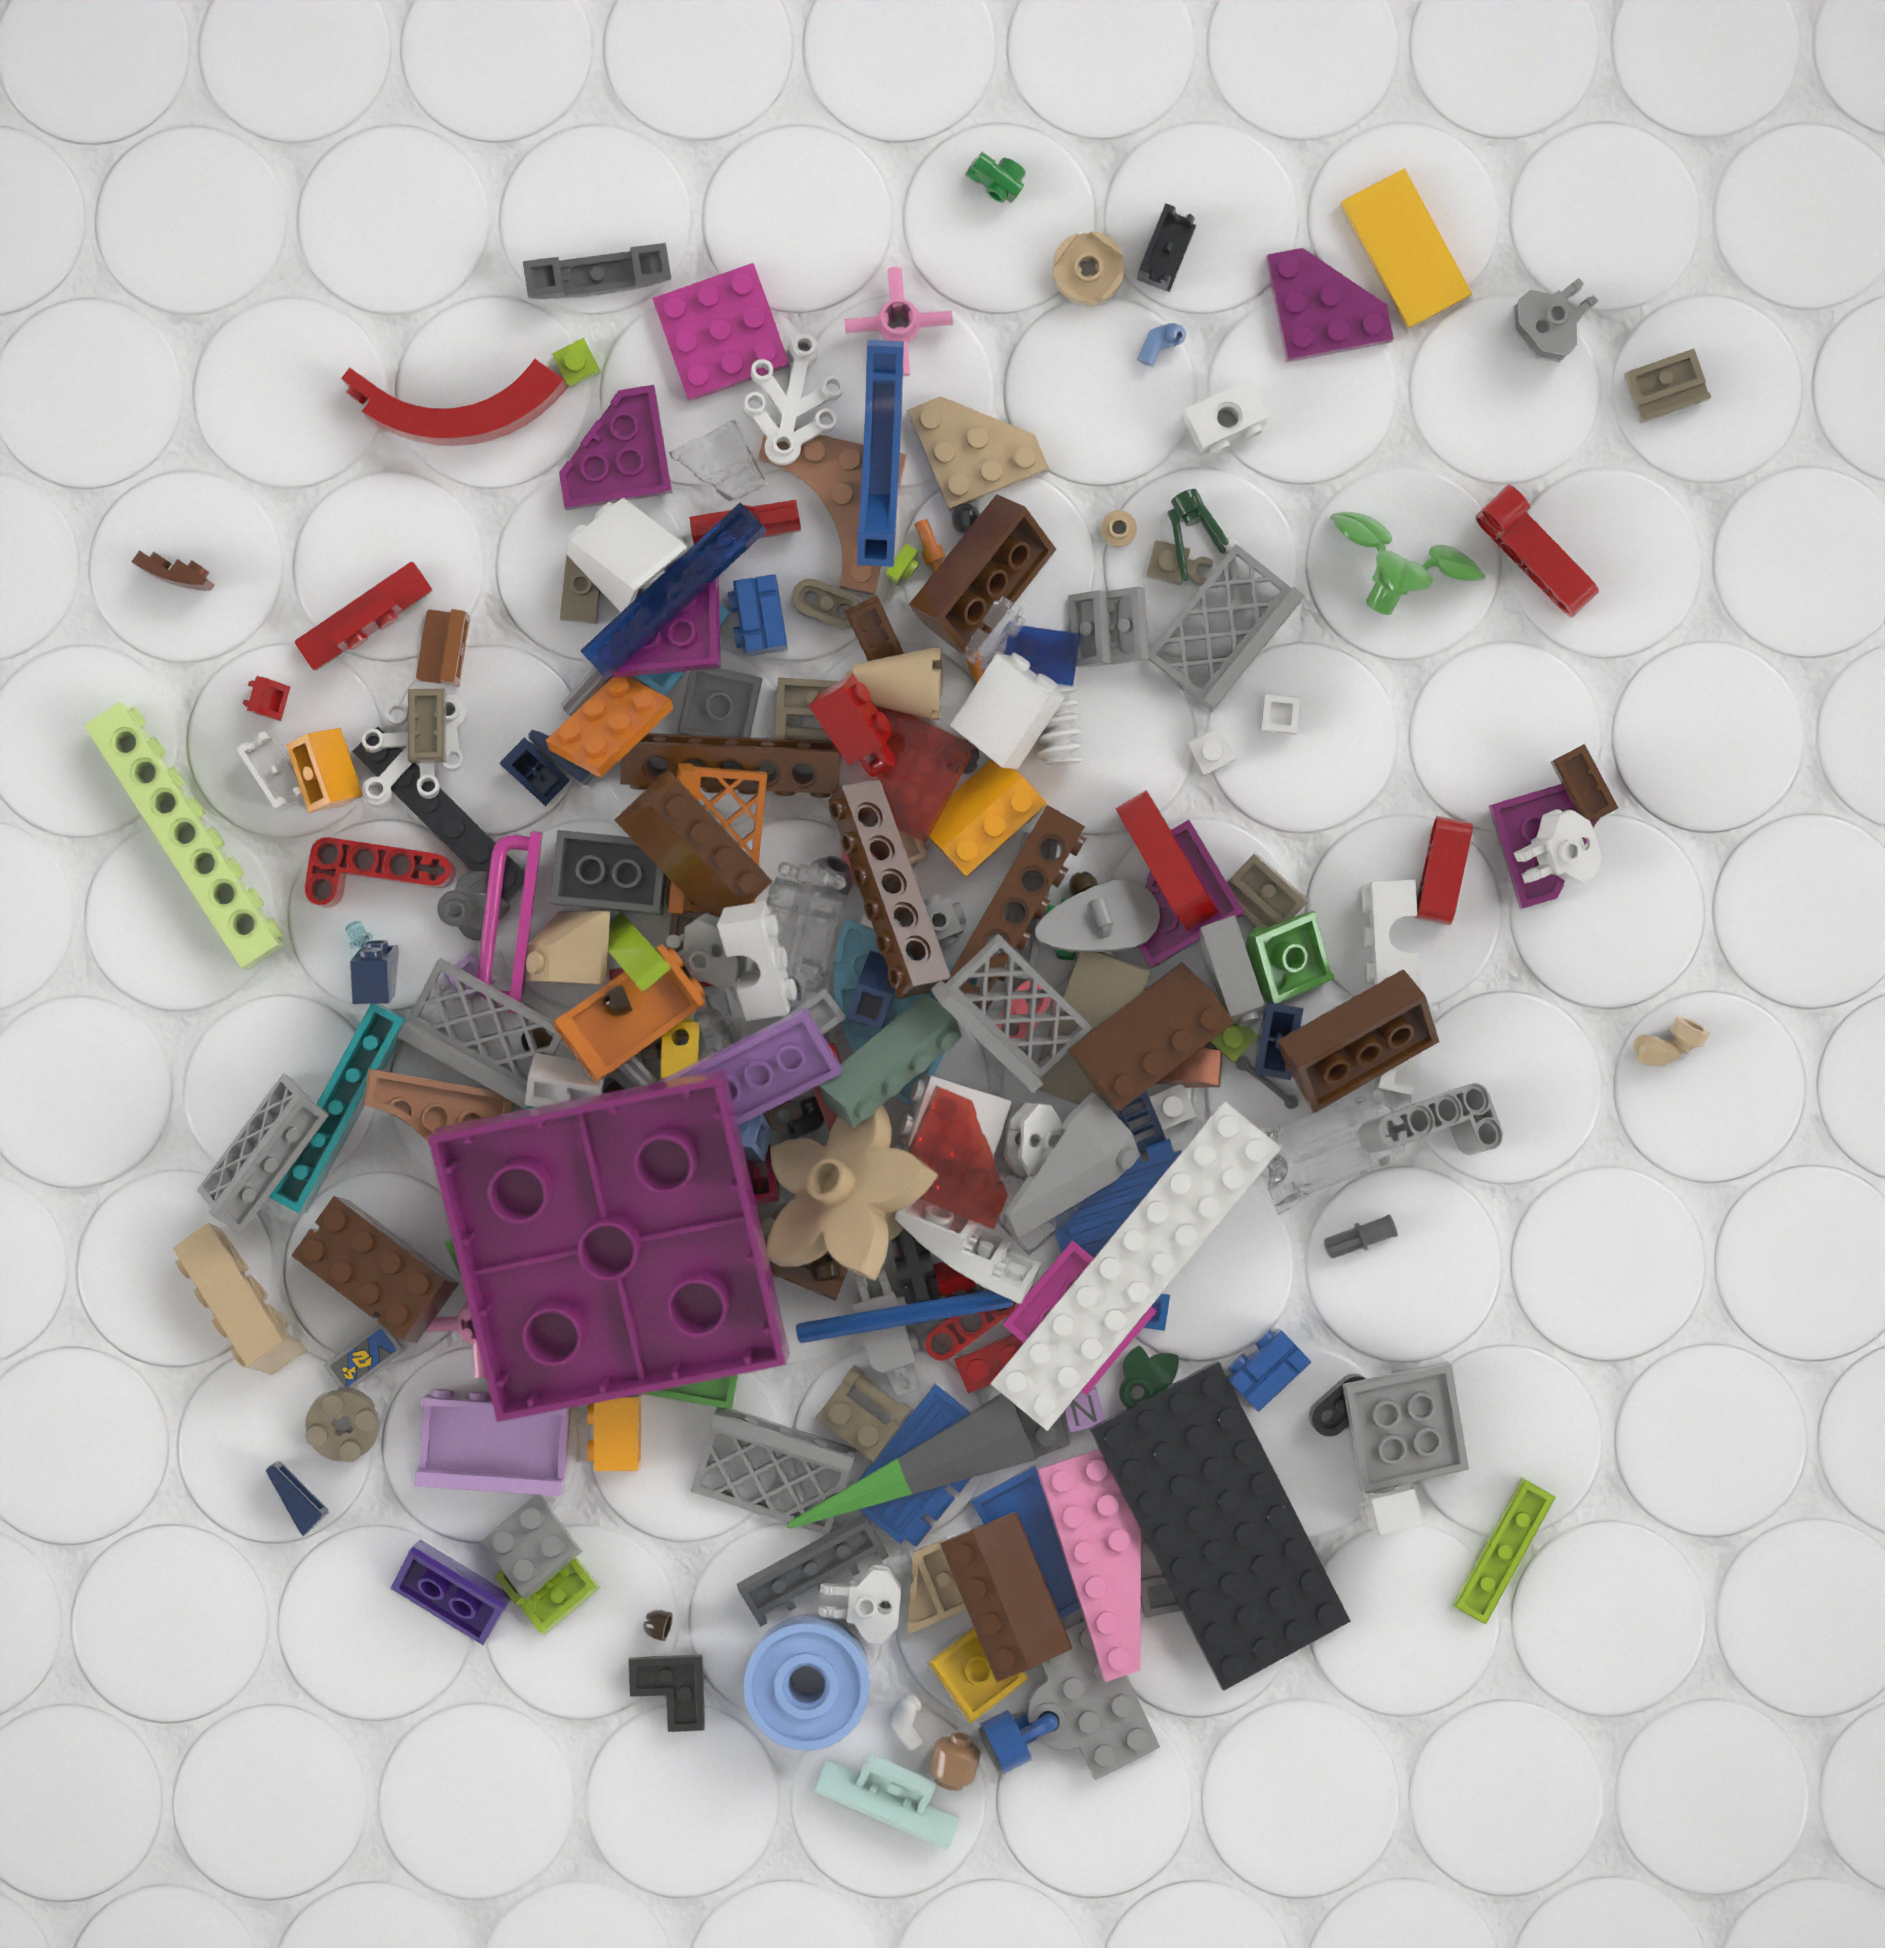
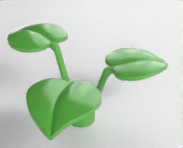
M1353 512L1335 513L1330 517L1349 540L1365 547H1375L1377 549L1376 571L1372 577L1375 584L1366 603L1378 613L1390 615L1394 611L1401 595H1406L1409 591L1429 588L1433 583V578L1427 570L1431 567H1438L1444 575L1458 580L1475 581L1484 580L1486 577L1470 557L1451 546H1432L1429 550V555L1432 558L1428 559L1421 566L1416 562L1408 561V559L1395 552L1386 550L1384 544H1390L1392 536L1375 519Z

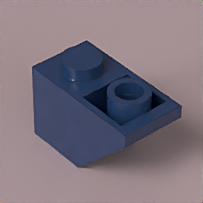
M386 940L368 941L366 946H362L350 960L352 1004H389L396 990L398 945H388Z
M872 950L869 951L846 1017L848 1020L878 1030H882L895 993V988L889 982L888 968L883 954Z

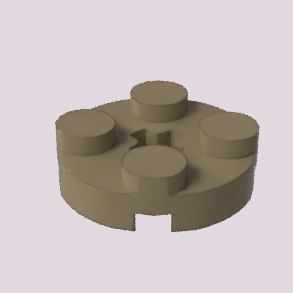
M350 1387L338 1388L335 1391L319 1395L312 1403L306 1417V1440L319 1454L328 1459L348 1463L356 1461L361 1455L367 1453L372 1448L380 1430V1418H378V1413L375 1410V1404L365 1393ZM343 1416L349 1418L348 1425L352 1429L340 1432L336 1429L337 1426L333 1423V1420L340 1421Z

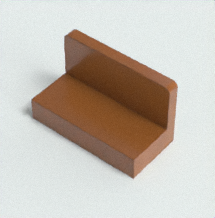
M451 609V612L427 610L416 678L419 681L459 687L471 617L466 611Z

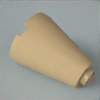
M932 647L854 664L853 671L846 672V677L854 674L857 680L867 687L871 701L875 706L931 720L941 719L942 707H939V698L942 696V648Z

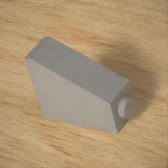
M1235 915L1200 927L1199 948L1220 1003L1234 1021L1230 1026L1239 1024V1027H1246L1260 1020L1259 1016L1264 1015L1265 1004Z

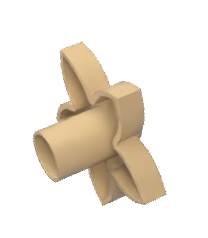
M883 1104L870 1118L862 1121L854 1129L838 1116L831 1128L826 1146L812 1139L797 1138L789 1139L770 1147L771 1165L777 1181L783 1188L795 1195V1198L781 1210L772 1226L766 1249L770 1261L780 1267H796L811 1263L829 1251L832 1257L846 1268L860 1276L876 1280L885 1261L888 1242L898 1236L904 1228L894 1219L896 1212L918 1200L926 1193L938 1176L926 1163L914 1155L901 1149L889 1148L892 1129L889 1115Z

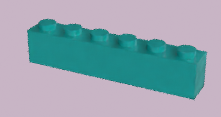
M370 1004L316 1104L323 1108L329 1116L278 1183L269 1198L297 1213L308 1212L364 1108L362 1102L369 1069L384 1071L401 1040L397 1036L403 1024L408 1021L406 1017L381 1004Z

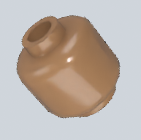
M952 1732L950 1736L941 1737L936 1741L929 1764V1772L935 1778L934 1782L938 1786L952 1791H960L963 1786L973 1783L981 1752L976 1745L971 1743L972 1738L960 1732Z

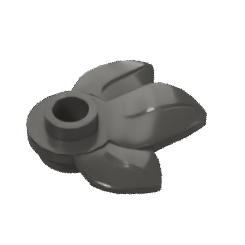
M473 871L461 876L456 883L455 889L443 894L437 905L438 915L444 923L450 926H457L465 937L475 941H481L489 879L488 871ZM502 898L500 901L498 921L501 920L510 909V904ZM453 904L459 905L462 912L460 914H452L449 911V906Z

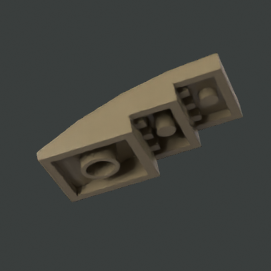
M1080 952L1063 998L1095 1029L1143 992L1151 970L1103 952ZM1060 1006V1012H1066V1011ZM1074 1019L1059 1020L1058 1036L1069 1035L1079 1024ZM1050 1044L1044 1045L1038 1063L1049 1054ZM1069 1052L1040 1078L1044 1084L1038 1090L1077 1105L1091 1092L1098 1095L1102 1100V1097Z

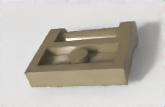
M778 677L774 739L831 741L823 728L787 726V716L815 717L808 705L819 692L839 681Z
M854 1365L816 1418L872 1462H876L908 1419L913 1409L904 1402L902 1404L898 1403L864 1377V1371ZM854 1387L892 1416L887 1425L849 1396Z

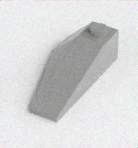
M1091 1092L1067 1116L1061 1125L1065 1132L1054 1148L1048 1145L1042 1154L1046 1158L1036 1176L1031 1175L1026 1178L1003 1213L1012 1235L1017 1239L1113 1183L1127 1169L1131 1168L1140 1157L1132 1132L1095 1093Z

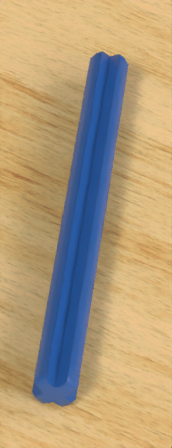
M987 1290L803 1322L796 1325V1334L799 1343H807L1008 1308L1013 1305V1300Z

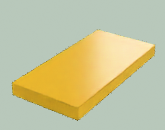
M1405 168L1341 201L1340 205L1407 330L1471 297L1472 292Z

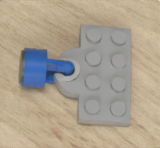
M1084 1619L1065 1628L1073 1649L1040 1664L1046 1679L1037 1684L1028 1696L1026 1713L1013 1719L1009 1710H1006L980 1723L978 1732L998 1772L1006 1774L1032 1761L1027 1744L1037 1739L1052 1749L1070 1750L1079 1747L1095 1780L1160 1748L1128 1676L1125 1675L1107 1682L1103 1681Z

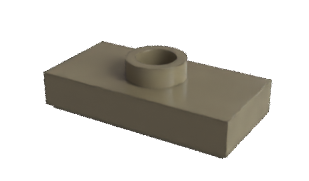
M566 554L560 620L597 624L600 590Z
M408 689L409 763L446 762L445 689Z

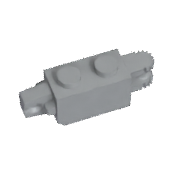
M882 1265L877 1276L884 1294L871 1298L867 1288L866 1277L854 1273L862 1300L853 1303L852 1306L855 1313L906 1305L904 1296L897 1298L895 1290L892 1291L884 1265ZM906 1325L861 1333L872 1369L880 1373H886L896 1396L916 1391L915 1353L921 1352L915 1331L908 1333Z

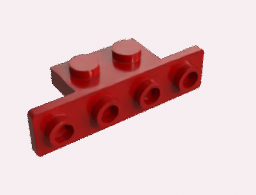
M409 562L296 639L295 645L310 667L317 671L346 650H354L368 640L367 636L377 629L383 630L397 621L399 614L432 592V587L416 564Z

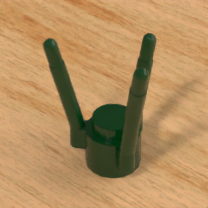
M1188 489L1176 495L1171 500L1174 509L1167 512L1172 523L1178 565L1183 581L1188 580V572L1180 522H1184L1186 526H1193L1201 522L1220 553H1225L1224 545L1229 544L1228 538L1204 505L1197 489Z

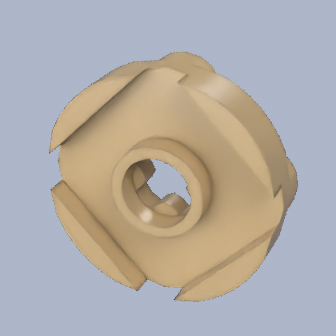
M1090 232L1071 235L1061 243L1055 253L1053 280L1061 294L1076 304L1088 307L1097 306L1101 302L1110 299L1118 291L1122 283L1124 262L1121 250L1105 234ZM1092 260L1096 263L1095 271L1097 274L1095 276L1089 274L1085 277L1081 274L1082 268L1079 264L1082 261L1088 264Z

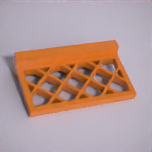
M678 763L677 779L698 802L700 797L705 803L703 807L713 812L720 820V825L724 829L727 828L738 841L737 843L740 847H743L759 866L767 772L694 767L693 764ZM701 777L717 778L725 788L708 800L700 791ZM724 778L734 779V780H733L730 784H728V783L724 780ZM743 780L758 781L757 794L746 803L733 790ZM727 793H730L741 807L725 820L713 805ZM756 803V809L754 814L750 810V807ZM746 811L754 820V829L741 838L730 824ZM753 838L751 850L746 843ZM668 878L666 897L668 913L683 914V911L701 912Z

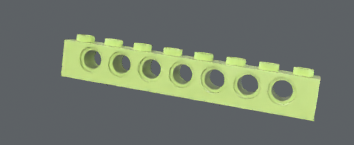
M119 702L83 726L242 969L249 970L285 946L280 939L284 933L273 917L267 919L260 907L264 905V902L258 892L253 887L248 889L241 877L245 873L234 857L228 859L221 847L225 845V842L219 832L213 826L208 828L202 816L206 813L201 804L194 796L189 798L183 790L182 786L186 782L176 767L169 768L163 759L166 751L155 736L150 738L144 730L143 726L147 722L136 706L130 708L128 705ZM134 735L136 738L135 748L131 752L124 753L122 741L126 736ZM148 765H154L156 769L155 778L149 783H144L141 778L142 770ZM173 795L176 801L175 807L171 812L164 814L161 809V801L165 796ZM187 825H192L195 829V837L190 843L184 844L180 838L181 830ZM206 855H212L215 860L214 869L208 874H203L200 869V862ZM231 885L235 891L234 899L228 904H223L220 901L219 893L224 886ZM250 915L254 920V928L249 934L243 935L239 929V922L244 916Z

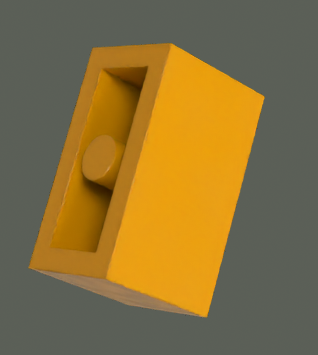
M341 728L307 733L286 744L308 813L342 807L363 796Z
M641 1394L588 1404L587 1422L588 1425H594V1440H588L587 1460L588 1462H594V1471H638L641 1468Z

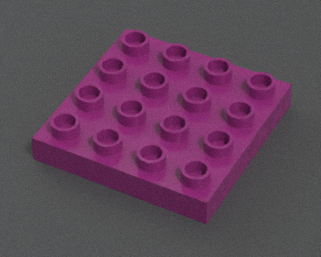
M725 1069L438 1127L428 1136L497 1422L787 1364L790 1354Z

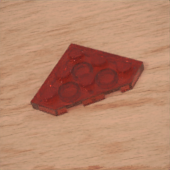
M875 706L879 712H882L887 717L893 734L886 744L896 760L895 766L881 772L876 777L881 781L898 831L926 844L976 748L973 744L913 715ZM875 752L871 753L875 759L878 758Z
M936 1085L907 1151L926 1163L938 1174L926 1193L919 1199L994 1229L1008 1194L994 1164L995 1160L986 1136L983 1134L978 1122L972 1100Z

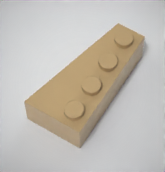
M207 1223L173 1247L174 1252L179 1258L175 1261L178 1269L187 1279L191 1277L197 1287L194 1290L195 1296L205 1308L210 1307L216 1317L212 1320L215 1328L223 1337L226 1338L228 1336L234 1346L231 1349L232 1355L242 1367L247 1366L273 1375L307 1350L300 1339L294 1341L287 1335L284 1328L289 1323L284 1316L278 1313L270 1304H265L263 1300L267 1298V1292L252 1275L246 1277L244 1272L248 1269L247 1264L221 1228Z

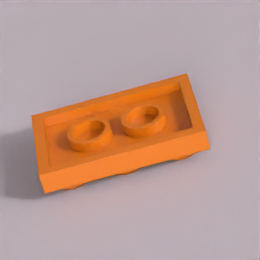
M613 676L546 739V743L550 751L602 778L674 709L670 698L630 677L615 678Z

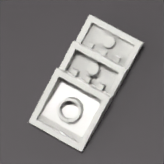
M926 1191L913 1204L896 1212L894 1219L925 1248L956 1271L1010 1300L1021 1304L1038 1276L1042 1263L1008 1250L1012 1237L979 1225L982 1211L934 1192Z

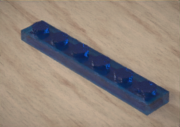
M740 502L586 644L580 652L607 680L764 535L767 530Z

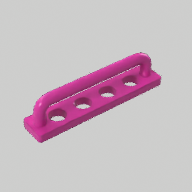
M531 831L530 837L508 835L501 838L494 845L491 854L476 978L491 986L507 852L513 849L528 851L511 991L499 990L522 1003L526 958L530 942L543 832ZM479 992L480 996L488 1001L486 995ZM508 1009V1013L518 1014L513 1010Z

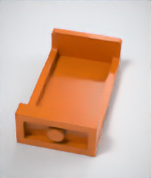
M663 944L655 948L671 968L647 990L642 992L628 974L623 972L572 1010L565 1012L553 1021L552 1026L595 1084L705 1004L702 998L705 995V991L694 977L688 979L680 968L684 964L673 948L670 947L667 950ZM621 984L633 1011L615 1017L605 1011L603 997L611 988Z

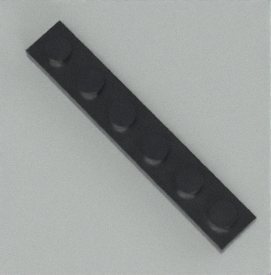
M377 726L375 728L381 733H385L380 727ZM370 736L367 738L366 743L370 746H375L379 743L380 739L377 736ZM361 742L352 752L379 777L403 750L401 748H386L376 753H370L364 749ZM412 763L391 786V791L472 871L489 872L491 854L496 842L441 788L434 798L427 799L422 797L417 789L420 767L416 763ZM426 781L421 788L426 792H430L435 788V784L431 781ZM507 854L501 898L509 903L523 889L525 871Z

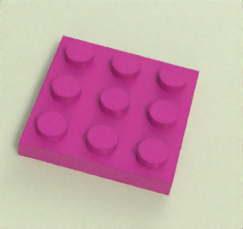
M754 263L652 298L689 402L752 380V365L759 359L769 361L773 366V372L790 367ZM765 368L755 370L760 376L768 374Z
M1072 1240L1002 1325L1024 1343L1094 1257ZM1152 1306L1081 1390L1082 1393L1087 1395L1153 1317L1157 1311Z

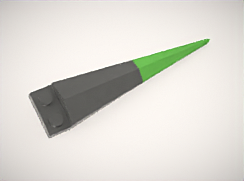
M1000 1393L913 1449L790 1520L786 1528H795L1033 1461L1037 1457L1069 1445L1070 1440L1060 1417L1047 1431L1005 1395Z

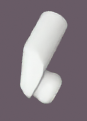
M912 1694L897 1701L891 1721L894 1731L908 1752L916 1749L924 1742L913 1726L915 1713L921 1710V1702Z

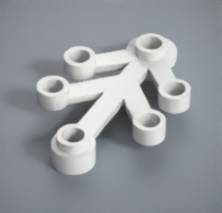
M807 334L797 335L790 343L789 357L793 362V368L787 395L772 376L773 366L769 361L759 359L752 365V380L762 386L782 416L780 428L765 411L766 399L762 394L752 392L744 400L745 413L754 418L767 437L765 442L767 457L778 465H789L796 461L800 455L801 445L821 433L832 432L837 422L835 412L824 408L816 413L813 422L794 431L796 419L829 400L839 399L844 389L843 381L838 376L831 375L824 379L822 387L801 398L807 367L815 362L819 349L817 341ZM801 343L808 344L811 349L809 351H802L798 348V345ZM758 368H765L768 371V374L766 376H760L756 373L755 370ZM835 384L839 390L837 392H830L826 386ZM750 401H758L761 407L753 409L748 403ZM821 417H828L832 423L830 425H823L819 419ZM778 442H786L790 448L780 450L776 444Z
M446 694V706L450 705L456 709L454 714L446 716V758L449 755H456L459 761L455 765L442 762V766L449 772H456L462 768L464 762L463 755L459 751L457 728L464 723L467 717V707L459 696ZM393 702L386 708L388 722L393 726L404 725L408 721V707L400 702ZM395 709H400L404 712L403 717L400 719H393L390 714ZM368 729L362 734L361 741L363 747L370 753H376L386 748L406 747L379 777H371L364 782L362 795L364 801L370 807L382 808L391 801V786L412 764L408 761V732L381 733L377 729ZM370 736H377L380 739L379 743L375 746L368 745L366 740ZM419 763L420 778L417 781L418 792L424 798H434L440 789L439 782L435 777L434 763ZM426 781H431L435 784V788L430 792H426L421 788ZM374 785H380L383 787V792L380 795L374 796L369 792L370 788Z

